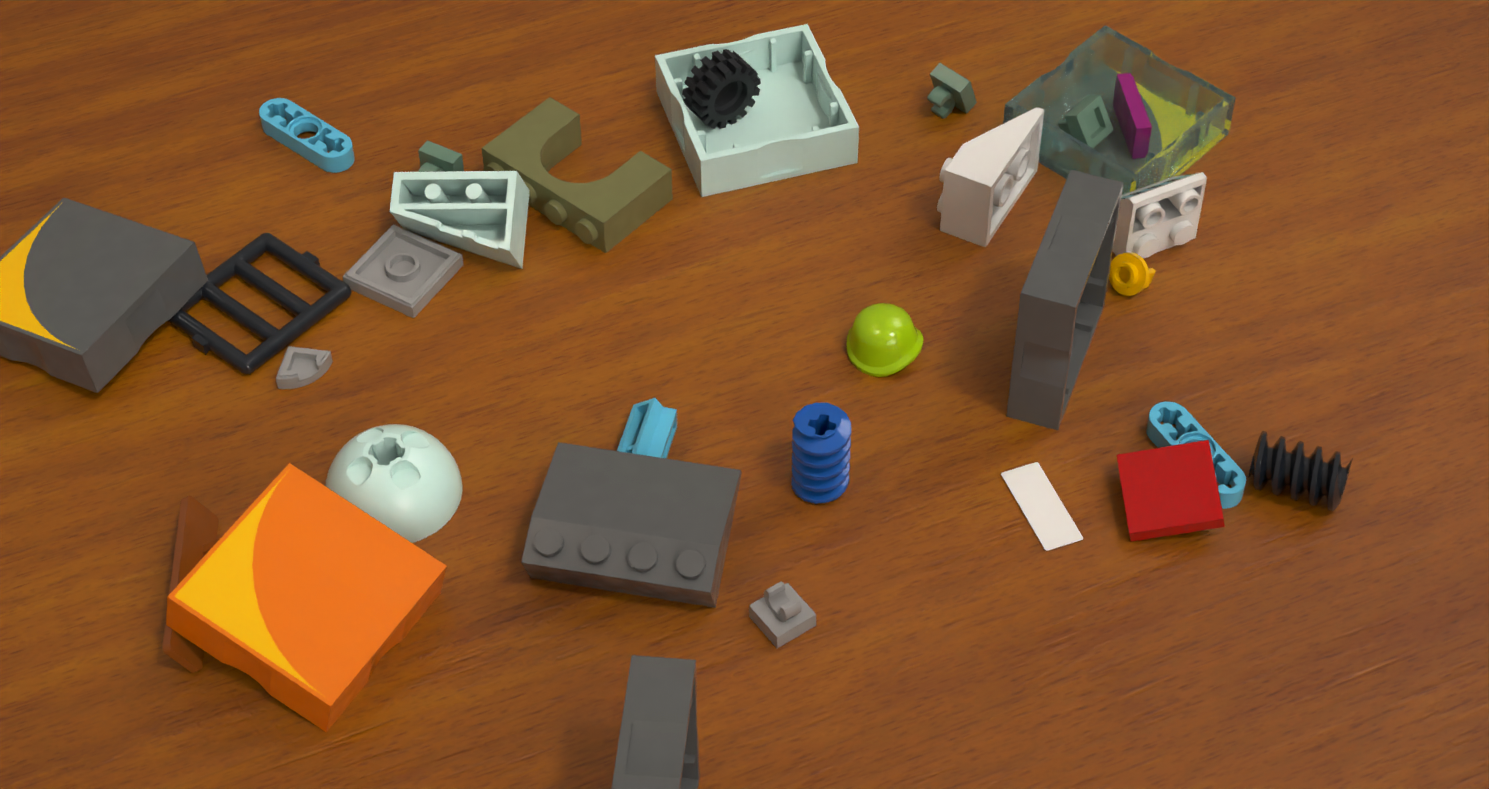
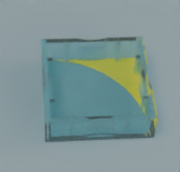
M1105 25L1070 52L1062 64L1054 70L1041 75L1005 104L1003 124L1036 107L1044 109L1038 162L1066 179L1070 170L1124 182L1123 195L1162 180L1180 176L1229 134L1236 97L1189 71L1182 70L1165 62L1151 50ZM1131 73L1134 77L1150 120L1152 131L1146 158H1131L1113 108L1117 74ZM1087 95H1101L1114 129L1094 148L1061 130L1057 123L1060 120H1066L1064 115Z

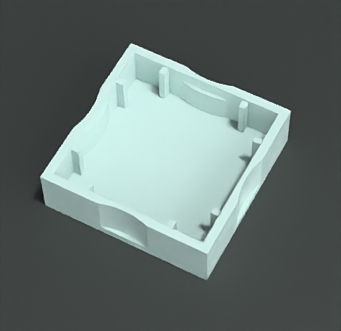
M808 24L756 34L735 42L708 44L655 55L656 92L701 197L858 163L859 125L840 88L830 78L826 69L825 58ZM723 49H728L731 52H736L758 73L757 76L760 78L761 84L757 87L760 89L759 96H752L756 102L753 107L747 105L744 109L747 114L743 118L737 115L736 123L731 125L727 121L726 128L720 129L716 126L713 129L705 125L685 105L683 101L685 97L682 95L684 88H688L684 83L686 78H693L694 76L691 72L694 66L700 68L703 65L700 61L707 56L711 60L712 52L719 51L722 54Z

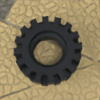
M723 49L722 54L719 51L712 52L711 60L707 56L700 61L703 65L700 68L697 66L692 68L691 72L694 76L693 78H686L684 83L688 88H684L682 95L685 97L683 99L685 105L705 125L713 129L716 126L720 129L726 128L727 121L731 125L736 123L737 115L743 118L747 114L744 110L747 105L753 107L756 102L752 96H759L760 89L757 87L761 84L760 78L757 76L758 73L736 52Z

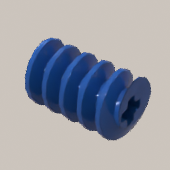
M830 403L806 405L796 413L793 419L795 426L792 429V489L796 496L804 501L814 504L828 503L839 498L846 491L849 484L851 421L842 409Z

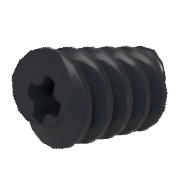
M1262 431L1254 451L1248 478L1253 475L1254 488L1259 491L1271 480L1272 493L1276 496H1279L1286 486L1289 485L1291 499L1294 501H1298L1305 490H1307L1309 504L1312 506H1316L1325 495L1327 496L1328 510L1334 512L1341 502L1353 458L1346 467H1342L1341 453L1335 451L1328 462H1324L1322 447L1319 446L1315 448L1309 457H1306L1304 442L1301 441L1296 444L1291 452L1286 451V440L1283 436H1280L1273 447L1268 446L1267 432Z

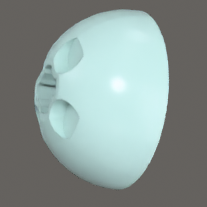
M402 424L381 425L367 429L354 436L340 449L328 471L325 485L411 543L420 541L440 530L455 514L463 492L459 468L448 449L431 434L416 427Z

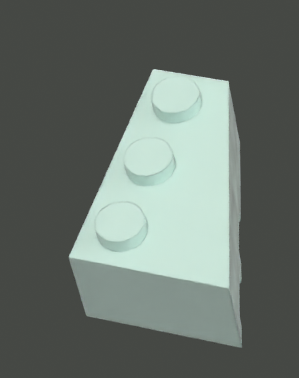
M517 171L394 172L390 213L403 229L523 269L530 190Z

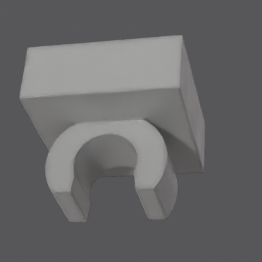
M780 581L765 590L764 597L749 605L750 619L777 649L816 626V613L789 583L784 584Z

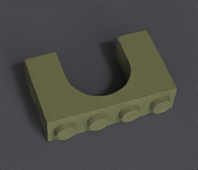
M549 97L482 147L483 171H517L530 190L528 206L547 216L552 223L561 225L571 231L584 243L591 244L607 253L673 199L672 169L644 152L639 151L603 179L588 183H571L557 179L548 173L549 170L582 145L580 114Z

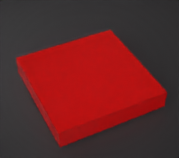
M1209 440L1116 455L1131 542L1225 527Z

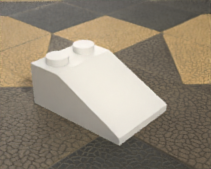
M1036 107L964 143L953 159L947 158L939 176L940 182L944 183L943 192L937 205V211L941 213L940 231L986 248L1037 172L1044 109Z

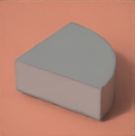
M288 346L276 376L278 389L299 388L319 379L327 372L333 362L331 351Z

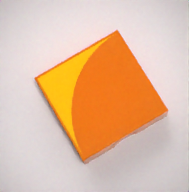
M289 463L167 596L166 625L220 662L233 666L251 676L269 695L327 733L368 683L380 659L405 638L441 594L447 566Z

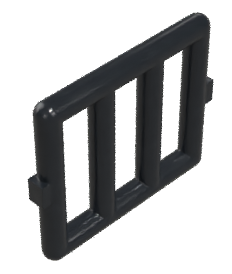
M263 233L207 274L208 281L168 321L192 338L193 346L205 355L211 351L241 373L251 374L351 296V288L320 267L319 258L306 251L301 254L274 235ZM265 252H269L328 293L310 305L252 266L251 263ZM236 275L296 317L281 329H277L218 287ZM202 299H205L263 339L264 342L246 355L186 313V311Z

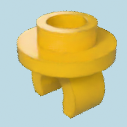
M1132 252L1122 253L1111 261L1109 281L1118 293L1131 296L1149 287L1156 270L1153 268L1148 269L1145 260L1138 254Z

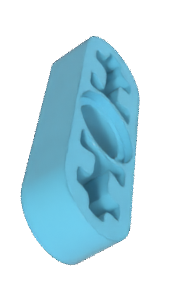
M285 98L268 100L260 107L259 115L263 131L327 172L337 173L345 171L353 165L355 156L352 140L346 134ZM312 131L317 133L310 138L301 139L297 137L303 132Z
M1160 402L1154 405L1149 412L1146 428L1150 440L1158 448L1209 440L1216 480L1220 484L1218 491L1222 509L1238 505L1242 500L1246 484V476L1242 469L1182 405L1175 402Z

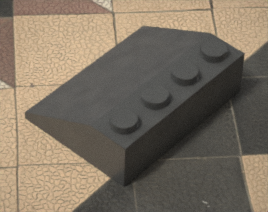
M558 442L531 516L521 563L530 578L716 608L742 472L738 469Z

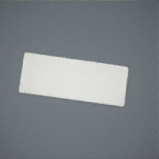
M1038 462L1001 473L1046 551L1083 540V536Z

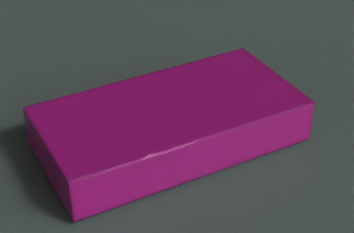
M1131 73L1117 74L1113 108L1131 158H1146L1152 131L1150 120L1134 77Z

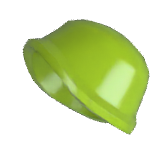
M888 303L872 304L862 309L856 316L853 326L847 335V354L849 360L859 371L869 376L886 377L901 371L915 360L923 347V334L914 326L910 315L903 308Z

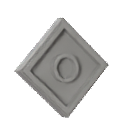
M393 224L343 275V282L349 285L351 290L415 318L463 266V257L460 253Z

